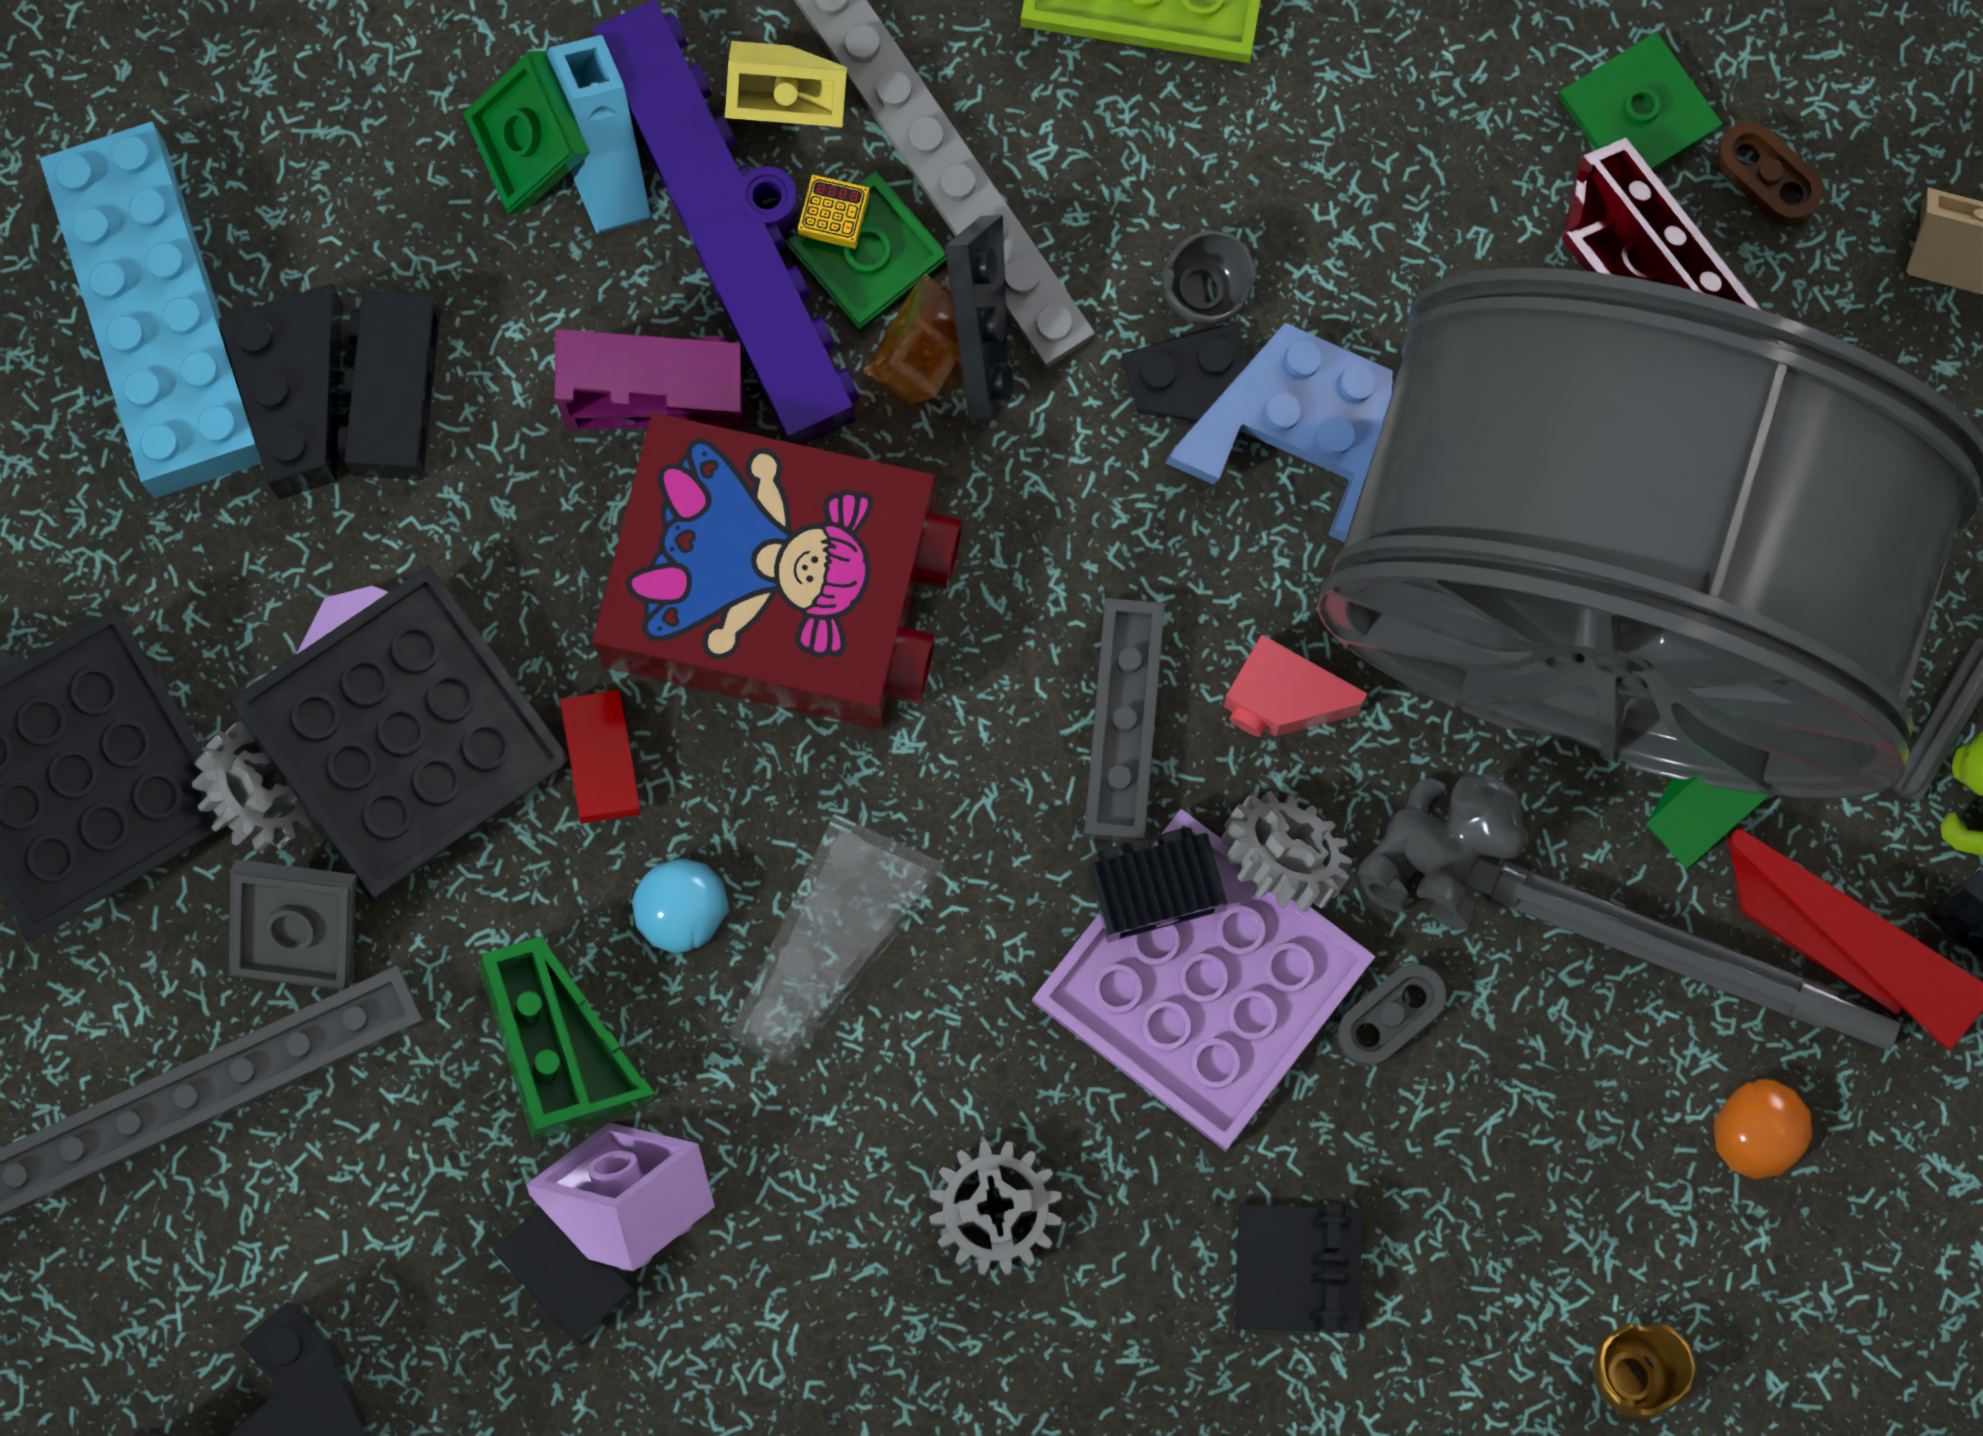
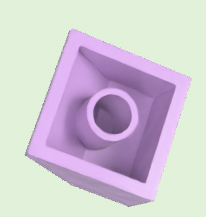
M610 1122L526 1184L529 1195L587 1259L634 1271L649 1263L653 1255L677 1236L688 1232L696 1221L715 1207L698 1143Z

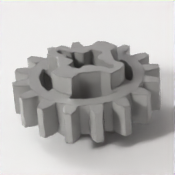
M241 721L235 722L225 733L220 731L206 745L208 749L197 758L195 765L203 772L192 782V787L207 793V797L198 805L199 811L207 812L214 810L218 817L213 822L211 828L215 832L223 829L225 826L233 830L232 844L238 846L248 836L252 837L255 851L261 852L272 841L278 849H282L295 837L299 839L313 826L311 817ZM267 815L271 818H263V816Z
M1267 791L1261 800L1251 794L1242 805L1238 804L1224 826L1227 829L1221 837V843L1230 847V850L1224 857L1226 862L1240 865L1242 868L1237 876L1240 882L1250 880L1257 887L1256 895L1260 898L1268 892L1276 895L1277 904L1281 908H1285L1290 900H1294L1302 912H1307L1312 903L1321 909L1324 908L1331 898L1337 896L1350 876L1346 872L1352 865V859L1342 853L1348 846V843L1344 839L1332 837L1330 833L1336 825L1332 821L1323 822L1317 817V808L1312 805L1305 811L1297 808L1296 799L1291 795L1286 798L1284 803H1280L1272 791Z
M987 1141L980 1142V1157L972 1160L963 1150L957 1152L958 1161L961 1166L957 1172L944 1167L940 1169L939 1175L948 1186L946 1190H931L929 1197L937 1204L943 1205V1211L936 1212L929 1216L931 1225L946 1226L948 1230L938 1240L941 1249L951 1247L954 1244L960 1248L955 1259V1263L958 1266H963L973 1257L978 1259L979 1275L985 1276L991 1263H1000L1003 1274L1010 1276L1012 1273V1260L1020 1258L1030 1268L1035 1265L1031 1252L1035 1245L1046 1250H1050L1053 1246L1052 1241L1043 1232L1045 1227H1061L1062 1218L1049 1213L1048 1206L1061 1202L1062 1195L1061 1192L1057 1191L1046 1192L1044 1188L1053 1177V1172L1050 1168L1041 1170L1038 1173L1032 1170L1036 1153L1029 1151L1021 1160L1013 1158V1142L1006 1141L1001 1154L992 1155ZM999 1168L1017 1173L1028 1182L1032 1190L1024 1189L1017 1191L1002 1181ZM978 1172L980 1185L970 1200L960 1201L955 1204L957 1193L963 1183ZM989 1181L994 1182L995 1191L999 1193L1001 1201L1012 1202L1014 1209L1004 1212L1002 1237L998 1236L996 1224H992L991 1217L985 1214L979 1215L978 1208L987 1205V1195L990 1194ZM1037 1213L1035 1224L1030 1233L1021 1242L1014 1245L1011 1232L1021 1217ZM977 1227L990 1236L992 1250L973 1244L962 1234L959 1228Z

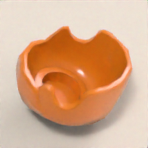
M1758 1079L1753 1083L1747 1082L1737 1088L1715 1116L1713 1129L1717 1152L1731 1170L1752 1179L1779 1176L1785 1173L1801 1159L1812 1139L1810 1110L1794 1089L1773 1079Z

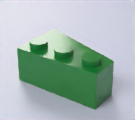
M542 937L481 954L479 969L532 1141L651 1105L655 1095L654 1091L634 1069L621 1051L619 1043L611 1032L605 1029L586 1003V998Z

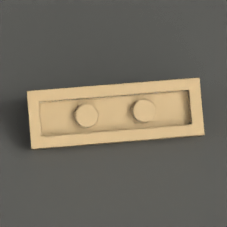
M1927 188L1920 211V228L1907 263V274L1983 295V202Z

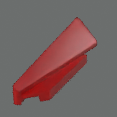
M1737 828L1730 835L1726 843L1731 854L1737 884L1736 892L1742 914L1890 1016H1897L1900 1010L1903 1009L1942 1047L1948 1051L1954 1047L1983 1011V981L1743 829Z

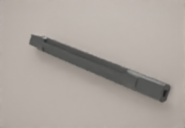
M1480 856L1464 883L1465 886L1491 895L1490 900L1821 1030H1824L1827 1026L1888 1051L1893 1047L1900 1030L1901 1022L1898 1018L1838 996L1839 990L1510 862L1504 861L1502 865Z

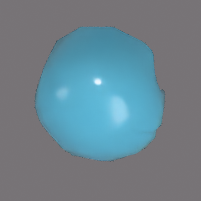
M680 858L656 865L645 874L636 888L632 906L636 928L652 946L680 953L690 951L693 948H699L711 940L722 920L727 915L728 900L723 880L707 864Z

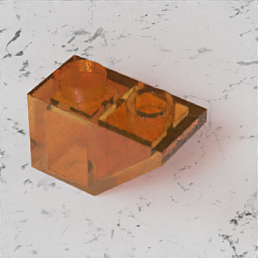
M927 274L921 275L862 371L908 405L935 398L960 357L951 292Z

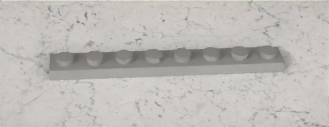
M794 0L836 63L847 67V79L955 237L980 216L1003 215L1006 311L1045 369L1095 338L1094 330L868 1Z

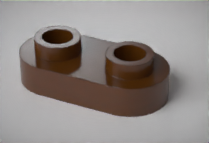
M1744 122L1735 125L1725 134L1717 153V161L1721 172L1771 219L1785 225H1797L1807 221L1815 213L1823 197V184L1819 175L1770 129L1759 123ZM1741 149L1752 150L1757 156V162L1752 165L1741 163L1737 158V151ZM1784 188L1796 190L1800 195V202L1793 205L1785 203L1780 197V191Z

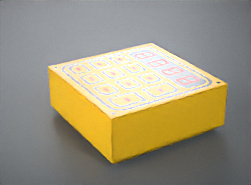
M812 175L798 225V235L856 249L870 196L869 187Z

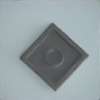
M236 859L230 870L229 976L344 990L351 987L354 979L357 875Z

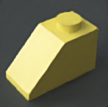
M731 41L728 60L725 118L842 127L847 67L790 45Z

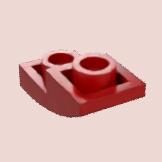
M619 690L560 699L561 716L580 824L640 815L631 751Z

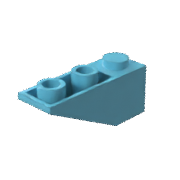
M598 35L550 47L546 52V56L590 152L570 172L596 233L600 234L630 226L651 218L625 87L603 36Z

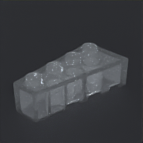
M834 814L729 1034L733 1043L790 1068L839 1008V1005L875 964L878 957L910 921L926 898L947 875L945 863Z

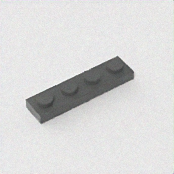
M1105 598L1084 838L1144 843L1165 603Z

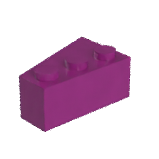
M555 329L554 399L567 430L647 429L651 412L717 427H744V356L741 344L731 343L730 339L721 336H704L691 340Z

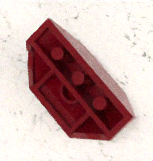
M1626 137L1583 155L1578 164L1561 240L1585 271L1632 277L1678 286L1761 309Z

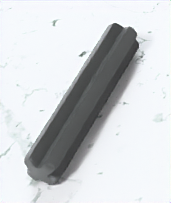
M1975 639L1970 643L1908 749L1909 756L1903 778L1892 787L1903 798L1918 802L1923 798L1983 695V640Z

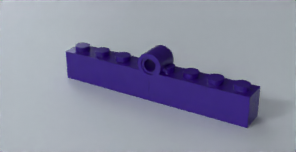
M652 0L592 27L594 36L602 35L625 87L630 116L786 441L804 445L854 422L855 416L852 403L860 400L854 382L846 368L839 371L835 370L827 352L835 349L831 335L822 317L819 316L811 320L802 302L810 298L805 281L796 265L786 269L778 252L779 249L786 247L782 236L794 228L799 217V204L793 180L786 172L776 167L763 166L750 170L749 166L745 164L737 168L729 149L737 146L729 124L723 114L715 117L712 116L704 100L712 96L707 79L699 64L688 67L680 50L688 46L681 25L675 14L664 17L657 0ZM769 197L780 201L772 209H762L757 206L761 200Z

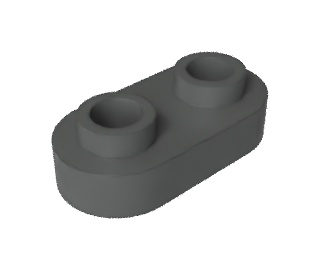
M1409 964L1396 970L1343 1016L1337 1030V1042L1342 1054L1350 1062L1363 1067L1377 1066L1388 1060L1432 1023L1443 1010L1446 1002V988L1442 978L1433 969L1421 964ZM1411 986L1420 988L1424 992L1425 1003L1419 1008L1407 1006L1402 997L1403 991ZM1364 1025L1374 1027L1379 1034L1378 1043L1372 1047L1362 1046L1356 1038L1357 1029Z

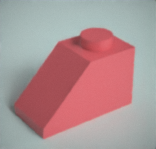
M1261 635L1228 691L1224 708L1233 712L1229 720L1245 732L1260 737L1265 730L1274 736H1280L1356 716L1363 707L1368 693L1266 636Z

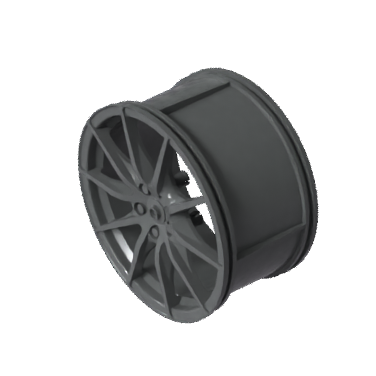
M1520 267L1470 271L1437 281L1421 291L1410 309L1406 326L1407 332L1401 351V367L1343 549L1335 557L1330 576L1324 582L1318 599L1317 610L1321 621L1328 631L1354 654L1378 670L1448 706L1509 730L1513 728L1527 729L1602 752V759L1617 764L1620 759L1627 762L1631 768L1678 780L1700 777L1705 781V785L1796 798L1859 797L1883 792L1895 786L1903 778L1909 756L1908 746L1914 726L1911 712L1906 706V701L1956 530L1968 523L1975 514L1980 494L1983 492V435L1971 420L1931 387L1870 352L1785 317L1725 298L1678 286L1599 272Z

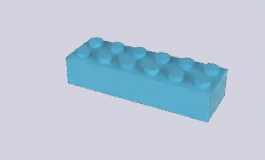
M151 121L39 158L140 482L155 499L260 464L261 459L218 320L221 318L166 143L154 123Z

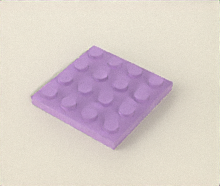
M1180 809L1162 834L1187 827L1192 829L1193 836L1208 833L1228 902L1226 911L1109 943L1106 939L1101 917L1098 914L1035 994L1032 1002L1226 1152L1366 971L1375 956L1310 907L1307 912H1302L1294 900H1290L1285 908H1281L1277 904L1276 895L1268 892L1262 898L1257 896V887L1250 880L1240 882L1237 878L1242 870L1241 866L1226 862L1224 857L1230 850V847L1222 844L1221 838ZM1157 840L1151 847L1158 846Z

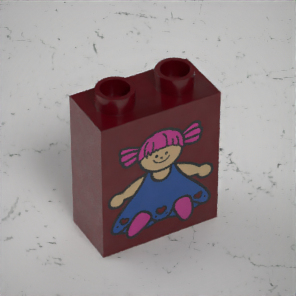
M651 412L592 644L604 668L883 731L891 698L919 705L922 701L932 663L936 634L908 628L918 584L948 590L959 551L963 519L936 513L938 501L934 474Z

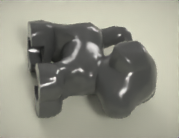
M1481 774L1460 777L1450 796L1447 821L1436 820L1429 815L1430 805L1445 793V783L1433 778L1419 780L1410 792L1406 808L1392 816L1387 825L1385 838L1362 861L1354 874L1355 880L1364 888L1367 897L1372 902L1392 912H1402L1409 899L1408 880L1420 873H1424L1425 876L1420 881L1416 891L1419 898L1435 900L1430 914L1437 921L1456 930L1467 929L1470 926L1477 911V901L1465 892L1464 883L1480 856L1501 859L1516 857L1526 847L1528 832L1521 820V802L1517 791L1493 775Z

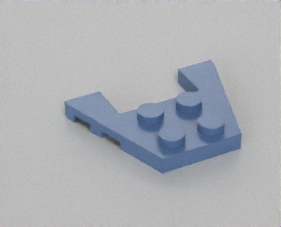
M1284 323L1172 450L1165 463L1214 485L1220 479L1238 431H1241L1348 479L1347 487L1328 533L1329 536L1345 542L1392 395L1393 370Z

